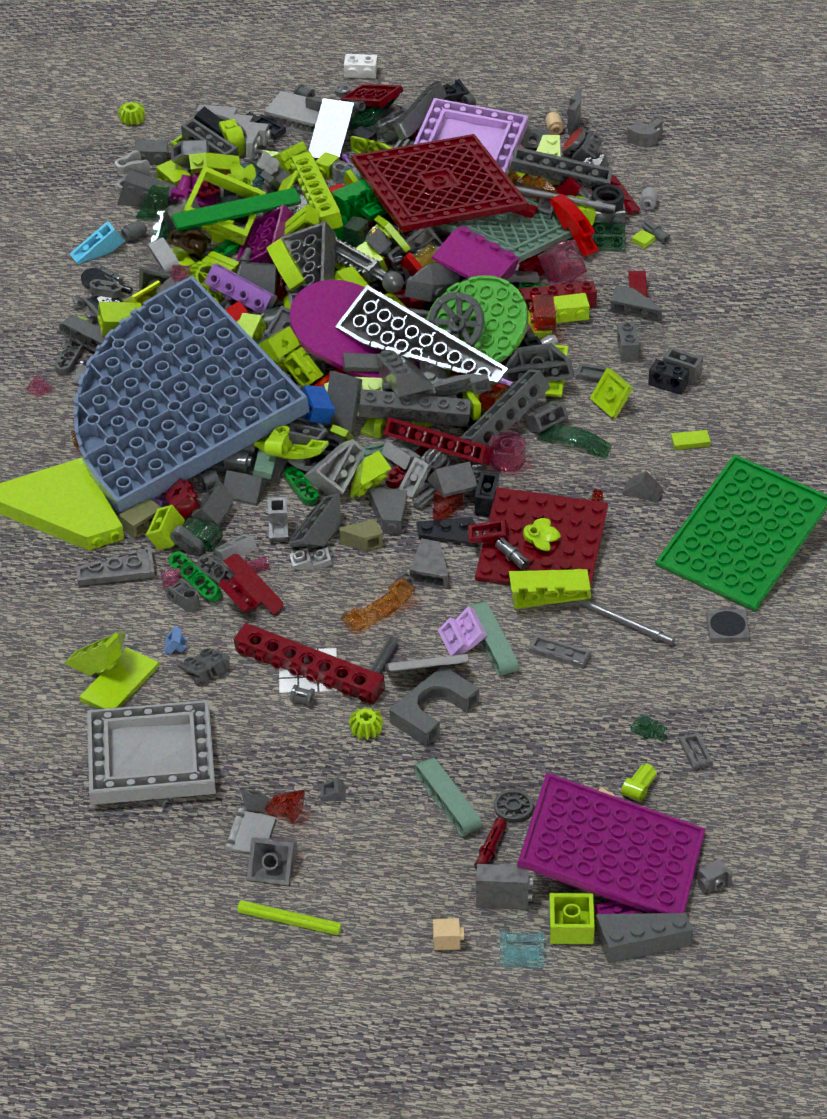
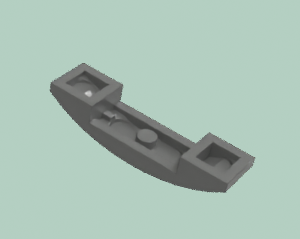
M465 374L433 383V389L421 391L417 395L446 397L473 390L475 395L491 391L492 388L488 376Z

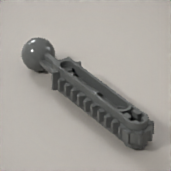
M336 237L335 261L338 264L341 263L346 268L353 266L361 277L364 276L366 281L371 280L374 282L377 279L380 280L383 288L389 293L401 291L404 286V279L400 273L395 271L386 273L381 270L382 267L377 258L374 259L372 257L370 259L369 255L366 256L365 253H361L360 250H356L355 247L352 248L351 245H347L346 242L343 243L342 240H338Z

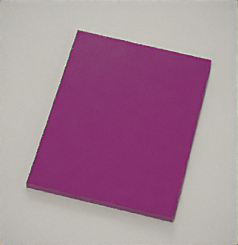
M546 772L516 866L651 914L684 913L705 828Z

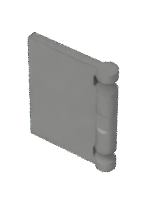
M238 809L227 844L225 845V850L250 855L251 838H270L276 817Z

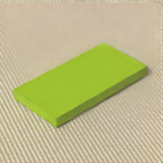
M126 647L121 656L116 660L117 664L110 670L106 668L79 696L80 702L95 709L122 707L159 668V662Z

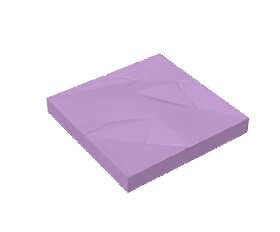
M434 98L414 144L475 134L508 176L511 156L515 146L519 147L528 127V116Z

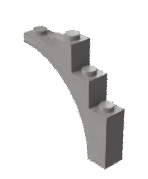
M200 104L196 110L197 114L205 106L223 121L234 118L237 125L241 126L244 135L246 158H251L254 152L258 150V146H266L268 140L271 139L269 124L253 122V116L237 114L236 107Z

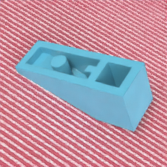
M107 221L74 249L70 255L77 264H81L113 252L125 240L111 223Z

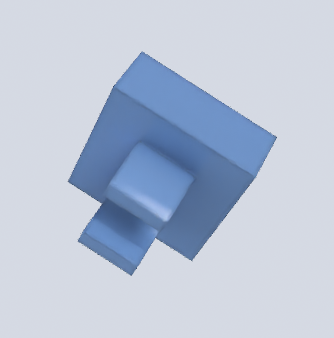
M174 626L167 635L164 652L172 654L175 649L178 652H183L186 649V645L183 644H185L187 638L181 636V628Z

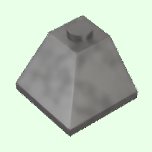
M252 837L247 880L289 885L296 860L298 841Z

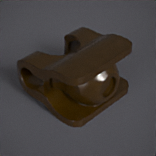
M173 230L168 236V241L171 245L183 249L200 261L205 258L202 255L207 250V243H211L210 238L202 232L195 230ZM176 235H180L181 238L179 239V241L174 242V237Z

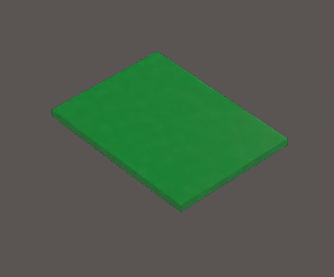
M734 454L656 560L655 565L756 612L826 513L827 495Z

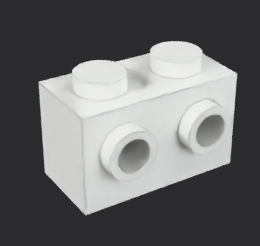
M345 55L344 77L376 78L377 55Z

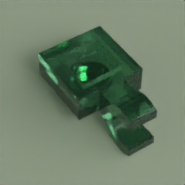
M643 714L630 726L631 732L647 740L650 736L661 742L667 738V735L664 734L667 731V727L659 725L658 721Z

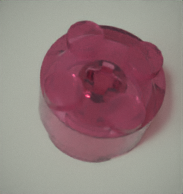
M508 430L501 431L497 436L494 434L490 438L489 446L494 447L490 462L492 469L504 472L520 471V468L526 462L525 438H521L520 434L515 431Z

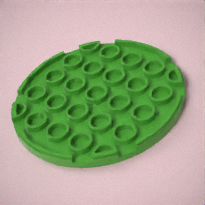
M482 275L470 277L461 283L457 282L446 289L447 291L442 296L451 292H462L474 297L483 309L485 318L484 330L473 348L498 363L504 361L517 349L527 330L528 308L519 290L510 282L499 277ZM456 299L446 303L457 314ZM462 299V307L464 314L466 310L469 308L470 304ZM441 308L437 318L449 320L450 316ZM475 311L470 315L468 321H476ZM436 324L437 327L444 331L449 328L448 325ZM467 327L470 336L474 333L475 327ZM461 332L459 340L465 343L466 340Z

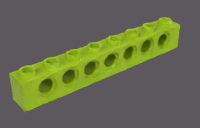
M311 152L292 156L291 170L293 173H297L296 181H298L299 187L303 195H305L306 202L309 206L320 212L319 223L326 221L332 229L342 227L340 210Z

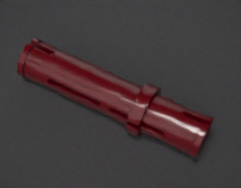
M502 818L495 819L484 845L479 849V856L474 863L476 870L477 864H489L491 859L495 857V850L507 827L506 820Z

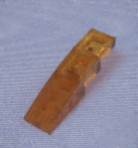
M514 171L509 174L515 186L559 194L540 175L533 179L528 174L520 177Z

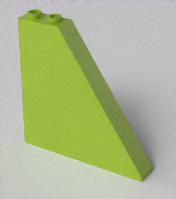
M82 457L0 483V515L88 551L124 539L121 522L103 492L91 478Z

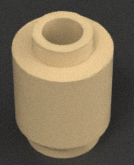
M556 112L547 114L545 122L549 133L552 135L560 134L564 129L561 116Z

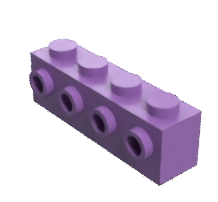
M219 264L212 265L204 282L209 285L210 290L224 293L223 297L229 300L235 299L240 301L245 308L253 309L252 313L256 315H261V312H264V310L271 309L277 299L276 295Z

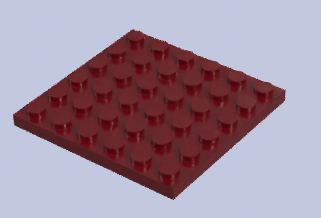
M497 487L488 522L505 519L509 526L508 543L513 547H517L519 552L530 560V564L527 568L525 567V570H521L513 561L506 559V555L495 547L496 543H483L475 581L511 586L509 571L587 569L591 589L609 503ZM540 518L549 519L551 521L550 526L557 529L561 534L560 539L549 542V551L540 550L535 547L534 543L527 542L524 539V528Z

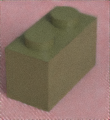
M148 498L119 514L123 531L134 539L148 531L157 509L162 507Z

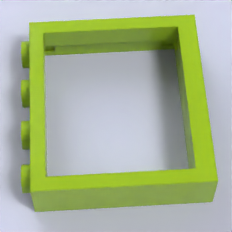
M203 166L183 212L195 209L191 206L203 180L245 198L263 195L266 192ZM257 214L250 215L245 229L225 221L199 226V228L244 246Z

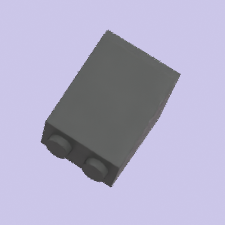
M254 262L241 264V277L277 296L280 273L275 264ZM277 299L272 308L276 307Z

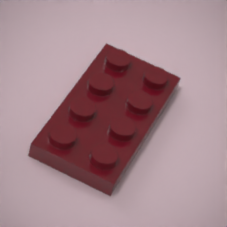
M362 83L340 100L345 102L349 100L364 101L366 106L383 108L387 106L389 101L398 98L399 94L404 90L402 85Z

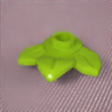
M235 161L231 165V173L227 174L231 178L249 185H253L252 181L256 177L253 164L243 168Z
M546 518L535 520L533 524L527 525L523 530L524 539L527 542L534 543L536 548L543 551H549V542L560 539L561 534L557 529L550 526L551 521Z

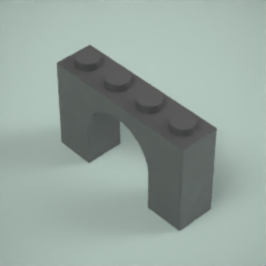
M442 665L390 708V723L427 746L440 735V722L422 711L420 706L427 701L441 699L467 712L479 702V688Z

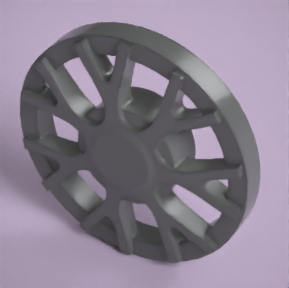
M511 789L503 791L494 800L495 813L500 818L509 822L524 820L533 810L531 797L520 790ZM524 797L526 801L522 803L521 799ZM502 798L506 801L505 803H502L499 800ZM522 807H529V809L524 810Z

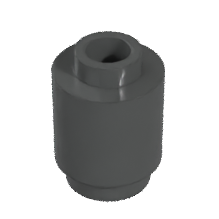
M140 220L135 221L121 229V236L125 242H132L145 236L147 227L144 222Z

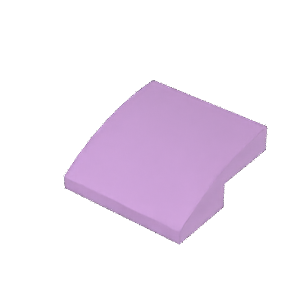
M469 606L457 619L450 617L438 629L450 656L461 655L467 652L487 636L474 608Z

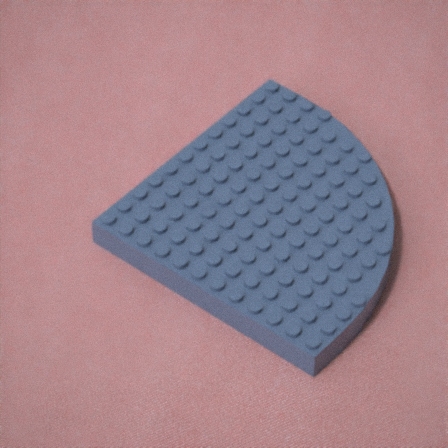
M190 276L143 302L142 307L132 310L130 316L120 320L119 325L107 333L103 343L97 345V351L87 361L86 370L79 379L73 415L75 434L82 460L91 478L103 492L110 505L118 514H121L148 498L152 500L166 492L179 478H182L184 481L269 435L273 432L274 428L287 425L310 411L307 396L193 276Z

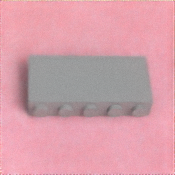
M280 91L264 111V115L285 126L286 130L313 136L319 111L306 108V97ZM353 111V115H352V119H351L350 126H351V125L353 124V122H354V111Z

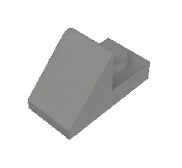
M415 457L398 490H407V495L411 498L417 496L430 486L425 480L432 465Z

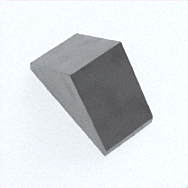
M645 471L627 480L622 495L658 503L663 488Z

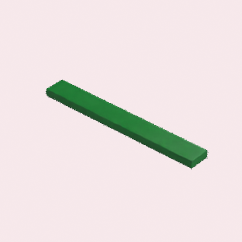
M291 188L172 214L171 219L176 230L181 231L272 211L283 204L286 207L300 205L301 199L296 189Z

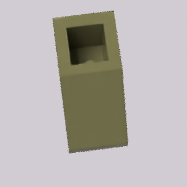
M375 519L339 528L341 544L362 551L383 547V533Z

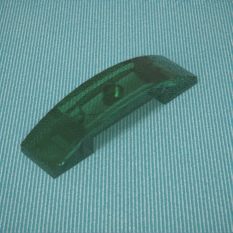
M554 425L540 432L537 437L538 441L552 445L559 441L588 449L589 455L606 459L612 448V445L601 437L586 430L566 425Z

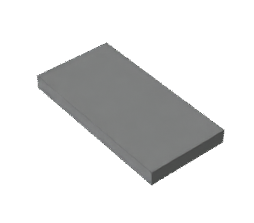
M468 654L385 664V671L392 672L465 663L468 661Z

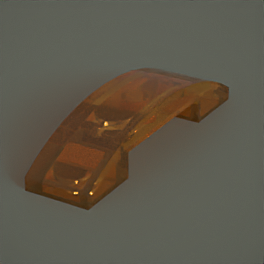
M403 577L388 586V593L361 610L357 607L343 615L341 620L352 631L367 628L395 612L414 593L415 588Z

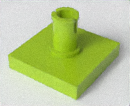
M606 368L590 399L610 417L617 418L625 402L630 397L633 387L611 368Z

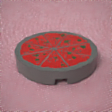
M583 126L578 128L566 140L561 151L565 155L571 154L569 151L571 149L574 151L581 145L588 131Z

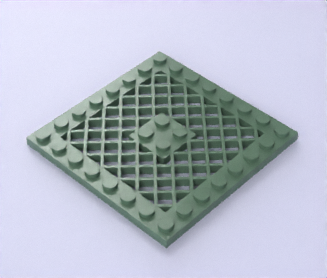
M522 194L528 204L538 205L540 197ZM538 210L533 218L507 212L505 214H496L489 217H480L473 220L437 226L442 231L450 233L460 226L468 227L472 232L484 236L490 242L497 243L501 248L512 251L516 256L520 257L518 263L573 237L569 228L563 229L555 212L551 216Z

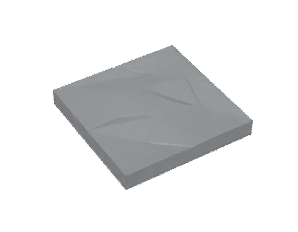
M209 700L87 710L89 795L91 805L216 794Z

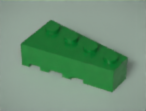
M364 179L332 191V196L340 210V214L347 217L350 226L364 217L360 213V207L378 199Z

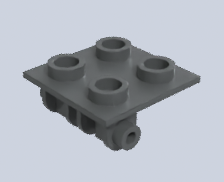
M206 648L200 654L186 658L178 667L195 675L193 677L195 684H202L209 680V678H213V674L216 676L226 671L230 666L227 660L230 656L212 648Z

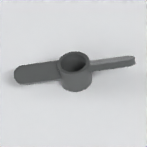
M206 469L199 475L200 484L205 492L219 485L230 496L214 469Z

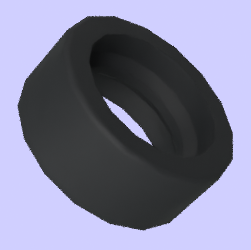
M614 185L596 187L592 193V201L601 200L603 203L616 205L615 212L603 209L596 211L604 214L619 212L624 205L623 190ZM602 198H613L615 200L605 201Z

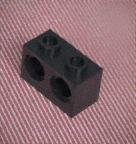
M656 359L649 369V386L682 395L688 386V368Z

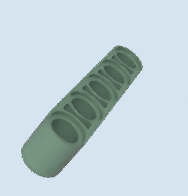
M487 601L468 605L474 608L487 633V636L480 642L497 675L501 676L517 672L519 668L516 656Z
M434 757L414 765L416 777L461 837L482 829L480 817Z

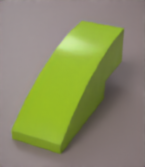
M281 238L266 247L275 266L291 291L306 282L296 260L292 257L288 246Z

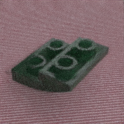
M594 223L592 225L595 233L591 236L599 250L625 251V224Z

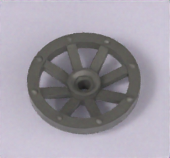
M451 292L439 298L433 305L428 317V321L434 325H448L449 328L445 331L449 334L454 332V337L458 339L462 332L466 340L465 343L471 347L479 341L484 330L485 318L481 305L474 297L462 292ZM456 299L457 314L446 303ZM462 299L470 304L469 308L466 310L464 314L462 307ZM441 308L450 316L449 320L437 318ZM475 311L476 321H468L470 315ZM467 327H475L472 336H470Z

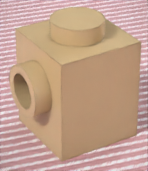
M459 918L433 919L434 950L460 949V940H464V927L459 926Z

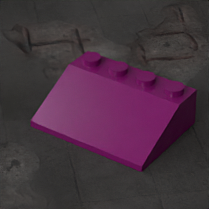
M283 204L255 219L244 246L240 245L236 261L239 262L245 249L250 248L252 250L250 262L274 264L266 247L284 236L285 222L294 214Z
M465 226L455 229L432 256V260L467 279L474 276L487 275L507 280L514 275L520 259L512 251L501 248L499 244L490 242L484 236L472 232Z

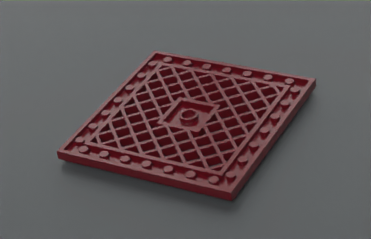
M475 134L351 155V162L401 232L528 209L527 200Z

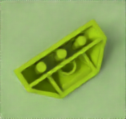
M115 632L76 650L64 663L89 676L95 673L99 675L106 668L107 670L112 669L117 664L116 660L121 656L125 632Z

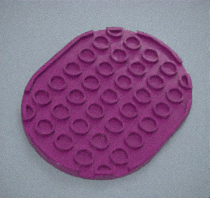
M343 280L319 281L302 289L294 298L290 308V327L301 342L300 345L315 357L344 371L343 353L380 354L384 351L364 345L335 327L365 287ZM414 359V364L417 368L420 365V361ZM344 371L354 377L382 378L379 372Z

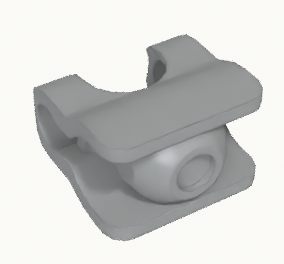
M138 150L132 151L115 161V169L120 173H126L123 178L117 181V190L119 192L122 191L129 169L151 176L150 163L148 160H141V153Z

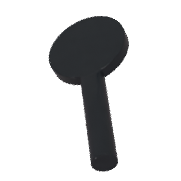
M98 268L87 269L81 275V282L87 288H90V282L95 279L111 281L105 279L104 272ZM121 284L122 292L131 294L133 288Z

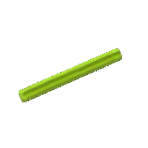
M243 900L239 901L237 907L238 912L333 935H339L341 931V923Z

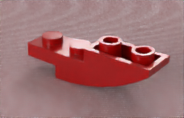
M563 194L550 198L549 201L563 229L569 228L583 257L599 251L591 236L595 231L582 211Z

